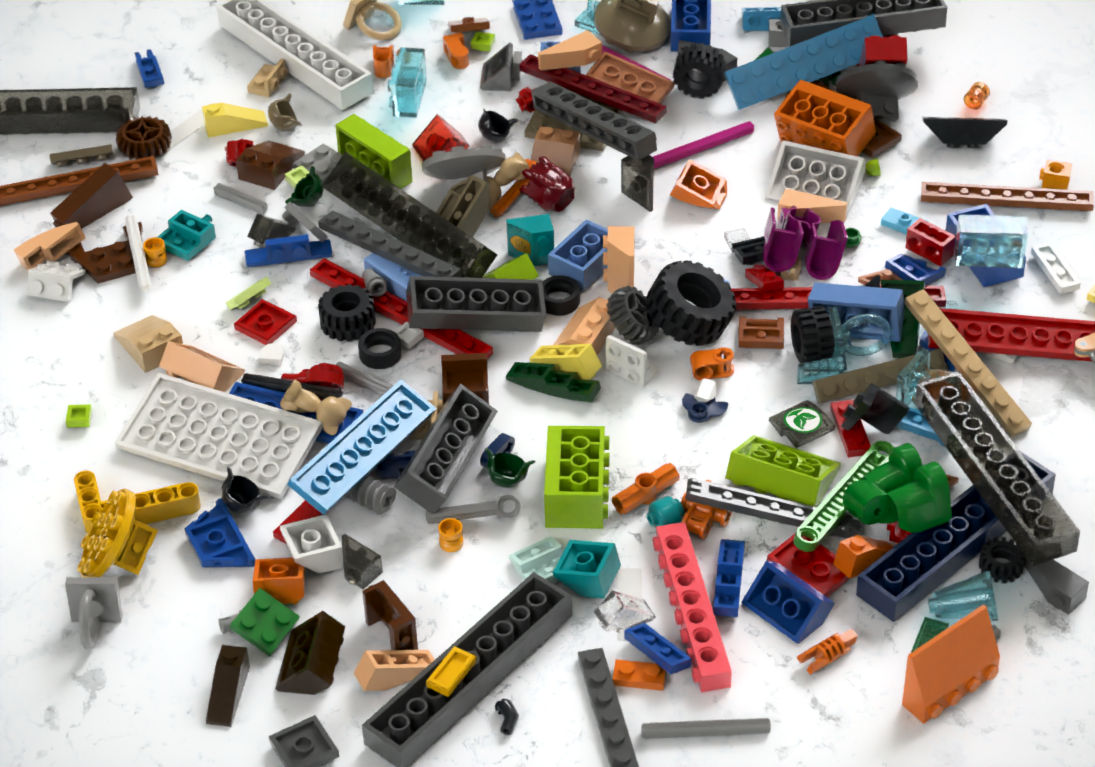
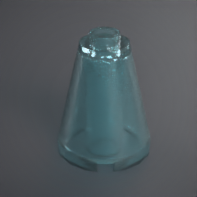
M990 571L982 572L932 592V598H928L930 613H935L936 618L962 619L980 606L985 605L988 609L990 620H998Z

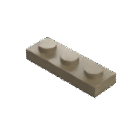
M110 144L49 154L51 164H56V167L67 166L68 162L71 161L81 164L89 162L90 158L97 157V160L110 159L109 155H113V150Z

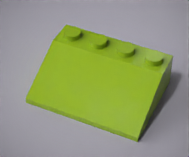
M753 435L731 452L725 479L731 480L737 486L746 485L753 487L759 493H771L780 499L793 500L816 507L825 496L840 469L841 463Z

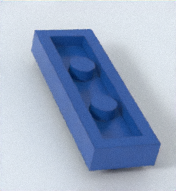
M645 622L624 630L625 640L669 674L678 673L691 667V657Z

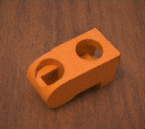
M462 32L443 36V50L452 66L456 69L468 67L469 53L467 47L464 46Z

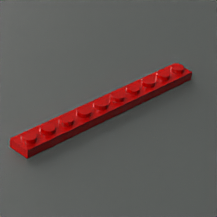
M325 258L310 269L311 277L332 288H337L339 285L347 286V284H352V286L358 285L361 286V289H366L363 278ZM388 291L382 296H373L375 311L401 325L408 322L407 302ZM421 329L424 332L425 338L455 354L487 353V359L493 354L492 346L461 330Z
M926 286L925 291L938 307H946L944 286ZM786 287L765 292L760 288H731L730 291H733L735 295L736 310L809 308L808 297L813 287Z

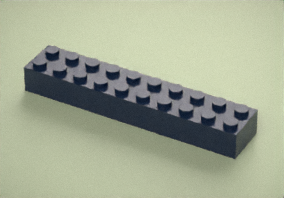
M1016 450L951 502L952 518L950 521L921 532L911 533L858 575L856 595L888 619L895 622L978 555L986 541L990 539L993 542V538H999L1053 494L1056 474L1020 450Z

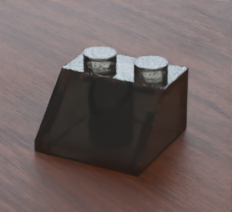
M648 155L637 161L626 156L621 159V192L649 212L653 211L654 158Z

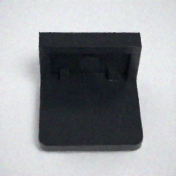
M870 383L864 392L860 391L857 394L853 405L849 404L844 410L842 416L845 419L841 427L850 431L856 422L862 419L882 433L890 434L906 416L909 406L873 383Z

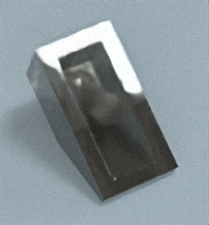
M257 213L247 237L255 240L254 245L265 248V240L289 237L295 232L296 228L281 220Z
M343 534L341 538L345 579L350 584L365 589L383 573L381 555L350 536Z

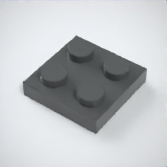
M316 715L268 736L269 743L284 767H319L340 757L339 750Z

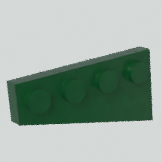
M880 280L882 288L902 289L904 300L906 297L922 289L925 290L926 287L925 281ZM905 304L901 341H890L893 358H903L917 353L920 323Z

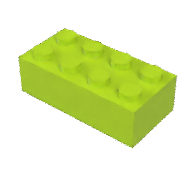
M352 114L335 124L338 152L351 159L354 168L392 193L398 192L413 182L411 152L407 146L402 145L393 137L388 136L356 114Z

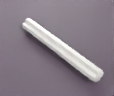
M128 215L125 217V224L139 290L141 292H149L151 290V281L137 217L135 215Z

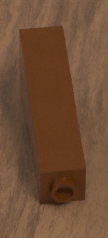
M104 163L50 212L54 219L53 225L59 227L77 222L82 229L130 201L133 196L119 172L107 163Z

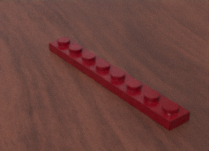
M532 54L519 64V71L546 82L551 81L565 89L655 124L667 113V106L571 69L540 70L538 57Z

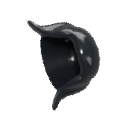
M483 108V114L478 121V128L484 138L498 143L505 140L511 127L518 122V119L507 120L499 113L486 111Z
M227 467L228 475L221 488L222 500L230 510L237 513H245L254 510L263 499L271 498L268 494H261L259 488L250 479L240 475H233L231 468Z

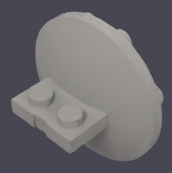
M484 145L475 149H464L463 146L451 148V152H433V157L426 159L422 163V172L427 176L445 180L448 193L450 188L468 179L470 175H474L487 182V174L499 169L501 163L506 159V155L500 148L493 149L492 145Z

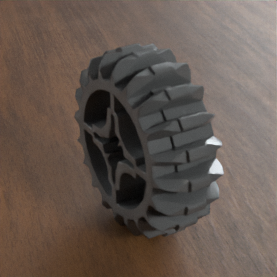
M628 285L617 289L608 298L606 305L609 310L607 313L611 316L610 321L615 325L614 328L619 331V335H623L626 341L629 340L631 344L636 343L640 345L652 340L659 332V329L654 323L655 320L651 319L646 304L647 296H644L641 290L638 291L636 287Z

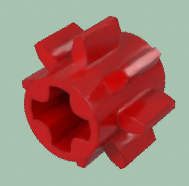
M529 87L519 91V98L516 99V102L522 112L527 110L531 113L535 109L532 90Z

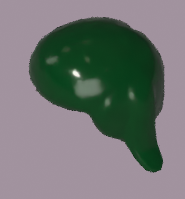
M311 166L306 177L297 183L294 193L285 201L286 204L290 201L300 207H310L315 205L322 197L324 187L321 178L315 173L314 166Z
M485 448L488 454L487 471L490 479L500 487L511 488L517 486L526 478L529 466L536 462L535 460L525 462L519 456L511 453L493 454L488 448Z

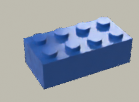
M672 0L671 51L678 52V42L680 40L710 45L711 0Z
M987 204L947 214L945 231L956 236L955 248L983 287L1024 277L1026 256Z

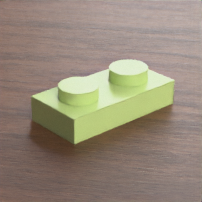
M265 277L225 302L229 310L238 307L240 310L250 303L248 299L254 296L256 299L267 292L265 288L271 285V282Z

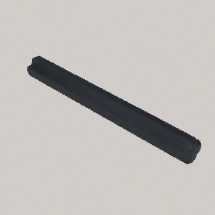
M250 373L243 374L241 379L243 384L280 392H286L293 382L292 380ZM300 382L302 389L311 391L319 399L324 400L329 396L336 398L343 396L340 388Z

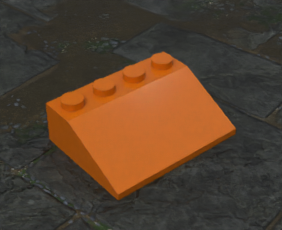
M985 605L980 606L908 654L902 706L923 724L931 718H937L944 709L950 705H956L963 696L969 692H975L982 683L992 680L998 674L1000 654L988 609Z

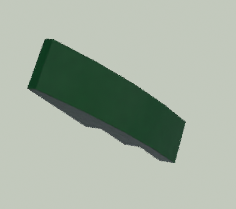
M515 362L505 376L508 381L550 396L576 401L593 402L601 389L599 381L580 380L576 372L556 371L554 364Z

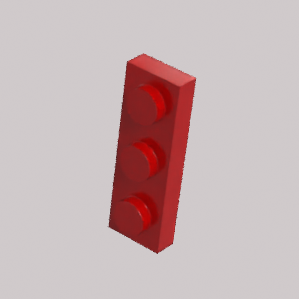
M853 399L831 402L830 410L848 458L863 456L871 447L861 419L856 422L850 431L841 427L845 419L842 414L849 404L853 405Z

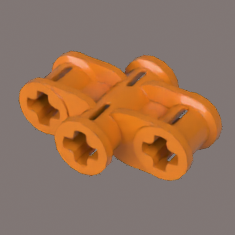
M685 492L680 503L683 506L684 513L686 512L682 522H685L688 532L699 535L704 540L708 536L714 521L720 523L723 527L727 526L732 511L687 501L685 499Z

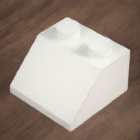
M327 514L280 526V531L296 563L319 574L342 568V545Z

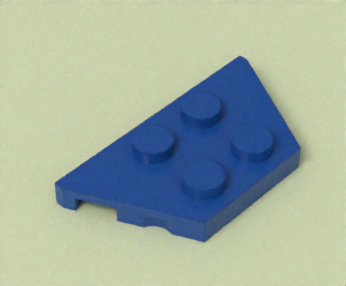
M222 498L215 501L216 506L209 512L204 511L196 521L191 522L184 528L185 535L202 567L255 566V557Z

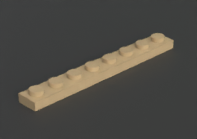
M922 289L906 297L904 304L1011 438L1029 429L1032 422L927 292Z

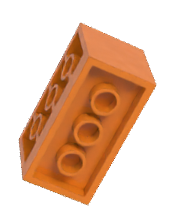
M801 79L774 113L780 141L784 140L857 157L876 133L870 104Z

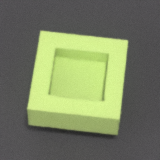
M299 166L285 173V180L295 188L297 183L306 177L309 171L303 166Z

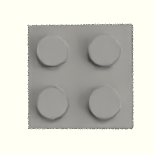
M324 143L293 163L294 169L303 166L310 171L311 166H314L315 173L321 178L323 186L353 167L351 159Z

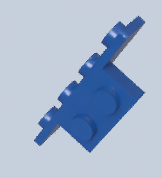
M308 234L265 240V248L245 250L247 267L333 256L329 239L323 243L321 241L309 242Z

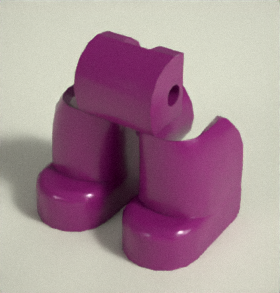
M793 205L790 209L781 208L778 227L775 228V209L771 207L764 229L763 259L766 266L775 272L789 270L796 262L801 242L806 241L805 265L808 274L818 280H826L835 275L839 269L848 238L844 223L841 220L831 221L827 237H819L817 233L821 223L820 216L812 212L810 208L805 210L803 217L796 216L797 208Z

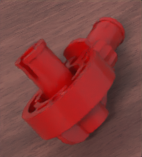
M319 363L310 369H303L299 374L283 373L281 379L297 380L299 382L335 387L342 390L344 388L345 376L338 365Z

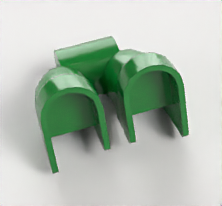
M905 443L891 449L888 456L889 462L868 471L861 480L850 484L843 495L842 503L844 508L863 524L867 525L898 521L899 528L916 533L948 522L952 518L949 483L943 468L935 461L922 465L919 453L910 443Z

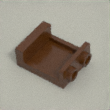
M487 353L441 355L443 405L460 384L489 404Z
M383 580L363 590L365 622L367 625L371 626L379 621L385 624L389 629L391 650H418L416 619L389 585Z

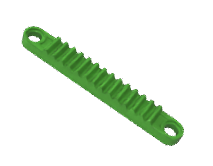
M886 441L875 442L799 526L793 539L798 549L805 552L814 551L826 540L827 536H830L836 526L838 527L840 522L849 513L842 503L845 490L853 482L861 480L868 471L889 462V452L895 448L891 443ZM878 451H883V452L887 453L888 455H883V454L879 453ZM801 536L809 537L812 541H806Z

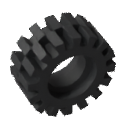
M998 537L993 538V542L989 539L986 541V544H983L980 552L979 569H981L982 575L986 574V578L989 580L993 577V582L998 583V579L1002 580V583H1007V579L1010 582H1014L1015 578L1019 579L1023 573L1026 557L1024 555V548L1021 549L1019 543L1014 545L1015 540L1010 539L1007 542L1005 537H1002V541H999ZM995 558H1005V559L1009 560L1010 562H1008V563H1001V562H998V561H996V560H994V559H995Z

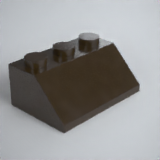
M321 611L292 629L275 689L279 692L315 695L323 689H328L334 681L333 674L335 666L339 661L338 654L344 641L343 635L346 626L326 612Z

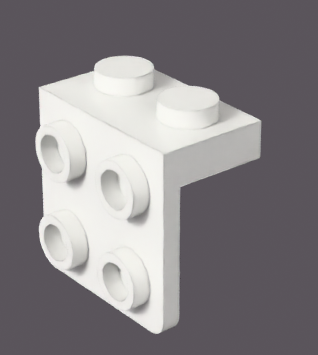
M46 261V264H37V267L29 269L27 295L69 302L72 296L73 279L85 275L86 270L80 269V266L76 264L62 266L57 261Z

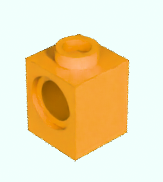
M1047 160L1045 168L1041 167L1039 180H1043L1042 188L1068 190L1072 163Z

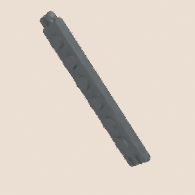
M690 478L687 482L685 495L687 501L799 527L816 509L814 506L695 478ZM847 515L830 535L843 538L861 535L862 522L853 519L851 515Z

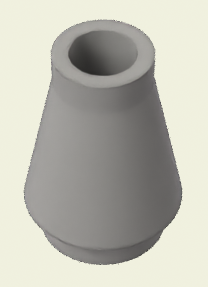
M366 269L362 273L368 293H371L374 297H379L386 292V280L375 273L373 269Z

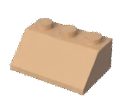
M608 226V235H603V248H607V252H603V265H607V268L603 269V282H608V291L612 294L617 289L628 285L634 287L635 227Z
M598 297L580 306L553 345L591 344L596 355H598L606 343V337L615 330V325L610 321L611 316L607 313L609 310L606 305L608 300Z
M168 341L159 367L167 370L166 374L175 378L181 376L185 378V381L226 392L245 372V369L192 345Z

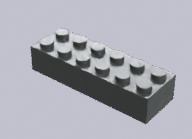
M432 276L409 277L406 289L409 328L542 332L546 319L542 280Z
M460 384L444 403L394 487L425 510L434 514L447 500L498 410Z

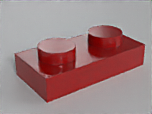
M754 265L753 268L745 269V277L763 292L784 289V280L765 265Z

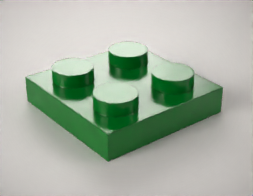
M259 588L233 620L229 628L270 657L299 621L300 616Z

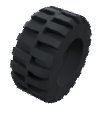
M686 260L683 263L682 261L670 263L660 271L647 293L646 304L651 319L655 320L654 323L658 329L661 328L665 335L672 336L677 342L683 341L686 345L696 344V346L713 343L719 339L735 314V295L733 291H730L731 286L729 283H725L724 278L720 274L717 275L713 272L714 269L706 268L699 262L692 263V261Z

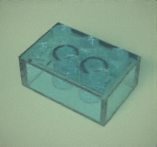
M401 47L399 55L395 56V67H392L391 79L388 80V92H391L389 108H392L393 116L413 118L418 116L427 82L425 49Z
M959 215L955 243L956 266L1023 268L1028 239L1027 217Z

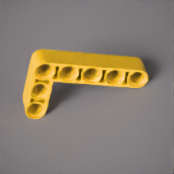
M85 470L75 475L74 484L86 533L90 534L93 527L91 520L96 512H101L107 500L101 501L94 473ZM192 482L135 494V520L144 524L193 514L201 507L198 487Z

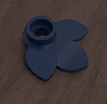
M686 393L682 399L683 407L688 410V418L697 423L706 422L710 417L721 416L728 409V402H716L715 397L704 403L698 402L694 395Z

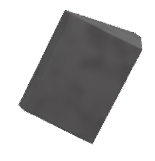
M511 42L483 64L480 89L511 91L514 57L513 44Z

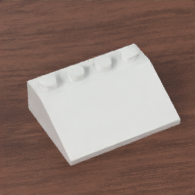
M783 140L765 199L779 202L787 188L847 202L848 215L866 169L864 158Z

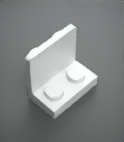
M611 335L606 337V370L644 388L659 372V365L646 360L645 351Z

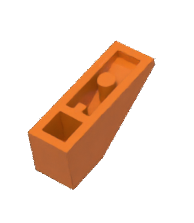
M855 535L840 541L833 565L848 578H853L886 554L893 546L884 540Z

